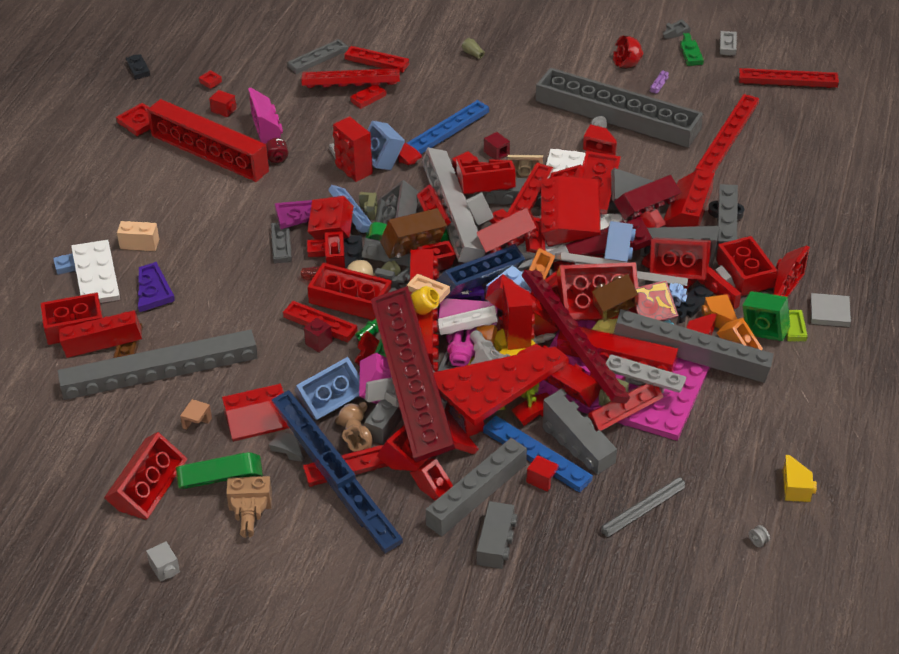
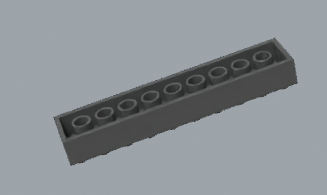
M550 68L536 84V101L593 119L602 116L606 118L607 123L688 148L702 128V112L554 68Z

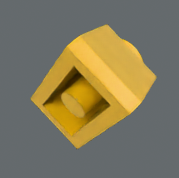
M786 455L783 466L785 501L811 502L812 494H816L817 483L813 481L812 472L792 456Z

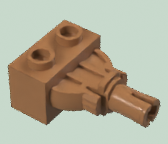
M270 476L228 478L229 511L233 510L235 512L237 521H240L241 514L240 535L242 537H247V530L248 537L254 535L255 513L257 520H260L261 513L265 509H272Z

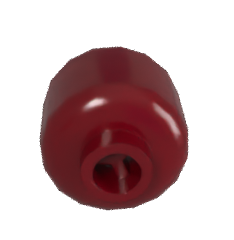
M272 138L266 143L267 157L270 162L281 163L287 159L289 152L287 144L283 139Z

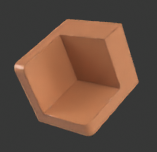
M192 399L180 415L182 428L187 430L192 422L200 423L201 421L209 423L212 419L210 404Z

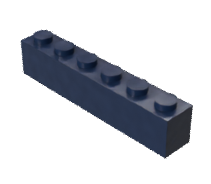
M513 245L445 270L436 281L450 286V293L444 298L446 299L494 280L512 265L518 268L526 258L517 246Z

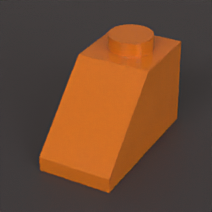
M728 295L705 297L704 305L701 308L702 315L717 314L716 328L721 329L727 322L737 319Z
M744 318L727 322L717 332L718 336L722 339L763 350Z

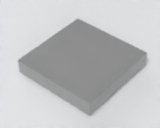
M811 293V324L850 327L849 296Z

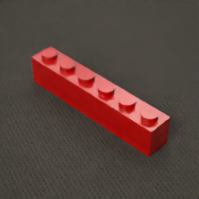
M580 327L582 332L587 335L590 343L596 347L601 358L606 362L610 355H615L665 371L674 372L678 348ZM560 331L557 338V348L565 355L579 357Z

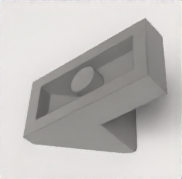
M483 193L466 200L478 225L494 218Z

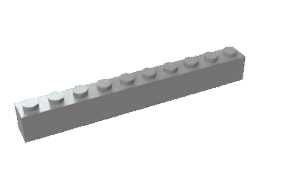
M427 147L422 163L429 183L435 189L451 221L446 229L458 262L467 263L485 256L486 252L476 233L478 232L447 151Z

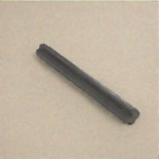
M681 477L674 479L602 525L601 532L606 537L611 536L684 489L685 481Z

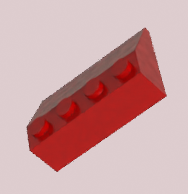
M565 176L541 180V233L548 247L601 235L598 180Z
M636 262L560 265L557 271V282L561 303L569 310V314L575 321L602 320L593 303L592 291H594L596 286L603 283L606 285L612 282L614 277L626 274L629 275L634 287L637 288ZM634 307L627 310L629 312L636 313ZM616 315L610 319H618L619 315Z

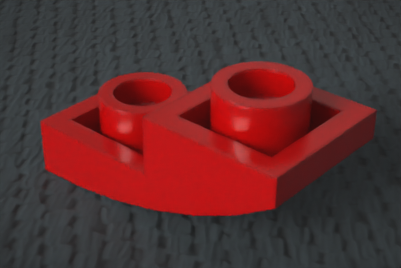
M404 143L398 155L399 162L407 165H413L422 158V155L407 143Z
M547 392L534 396L536 397V402H532L531 407L528 406L526 400L511 411L525 426L538 415L543 418L544 399L550 395Z

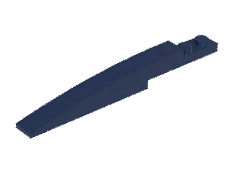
M290 390L273 398L272 403L361 528L365 527L384 553L402 544L403 538L359 484L355 473Z

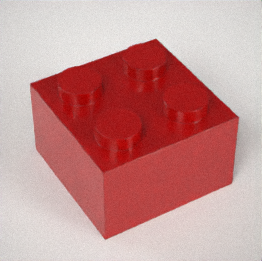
M345 196L312 200L308 233L314 239H325V233L343 232V238H350L354 206Z

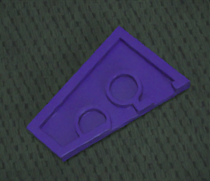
M157 262L139 267V312L175 301L174 295Z

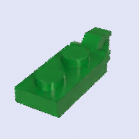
M683 33L680 49L687 66L703 65L704 59L697 42L691 39L690 33Z

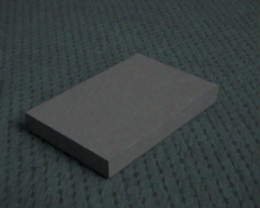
M614 168L611 170L612 201L614 202L628 191L653 181Z

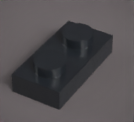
M141 54L126 57V63L135 80L151 76L150 70Z

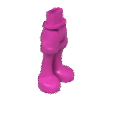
M476 327L466 330L465 342H462L464 330L446 335L447 342L449 343L447 352L450 355L449 359L452 365L465 366L469 364L470 359L475 355L474 343L470 339V334L476 331Z

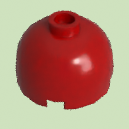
M621 36L618 38L615 46H618L617 51L613 52L615 65L620 68L634 67L643 56L640 42L631 36Z

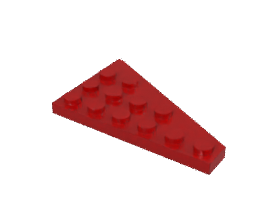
M551 347L434 372L440 395L475 426L567 365L569 357L557 347Z

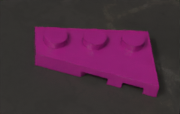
M312 200L275 203V212L280 230L308 222Z

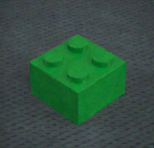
M750 291L742 306L744 320L755 337L783 341L790 328L788 297Z

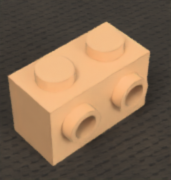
M121 221L117 231L120 249L156 251L159 242L157 223Z

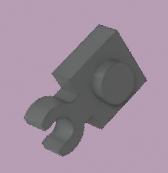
M376 269V277L392 280L391 289L394 287L401 289L407 286L405 284L406 276L400 275L397 277L393 271Z

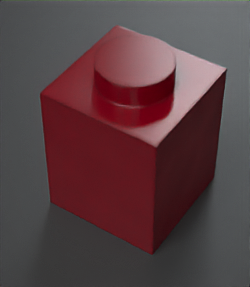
M495 132L484 138V152L494 160H501L510 155V141L500 133Z
M315 318L304 327L305 344L320 353L332 343L331 326L319 318Z

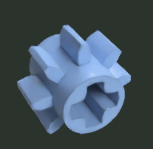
M670 283L669 290L675 306H680L681 301L686 302L687 289H684L681 284Z

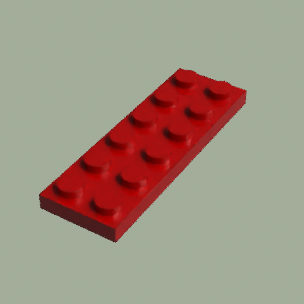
M399 68L303 72L301 81L302 85H306L307 88L315 87V85L330 87L332 84L348 86V84L353 83L355 86H362L364 83L380 85V82H387V84L392 85L400 82Z

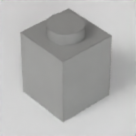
M167 542L146 550L149 564L160 582L180 573L178 559Z

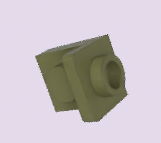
M360 192V208H364V212L367 213L369 220H375L378 208L377 193Z

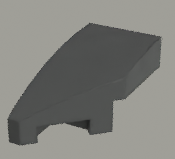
M683 19L673 24L667 23L663 37L668 39L682 36L683 33L691 32L690 26Z
M280 432L269 444L271 451L287 453L290 460H304L302 447L295 435Z

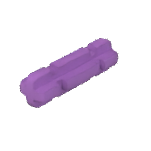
M663 70L659 73L650 87L651 93L657 94L668 79L669 73Z

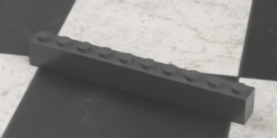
M252 329L57 371L63 399L67 400L258 359Z

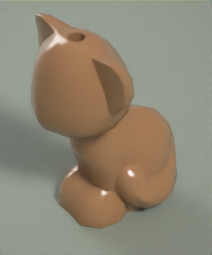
M366 402L346 404L335 419L338 425H342L345 428L342 437L352 451H360L372 447V435L368 428L361 425L364 413L367 410Z

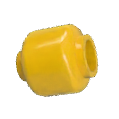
M423 286L411 294L415 310L418 314L425 315L436 309L439 305L438 292L429 286Z

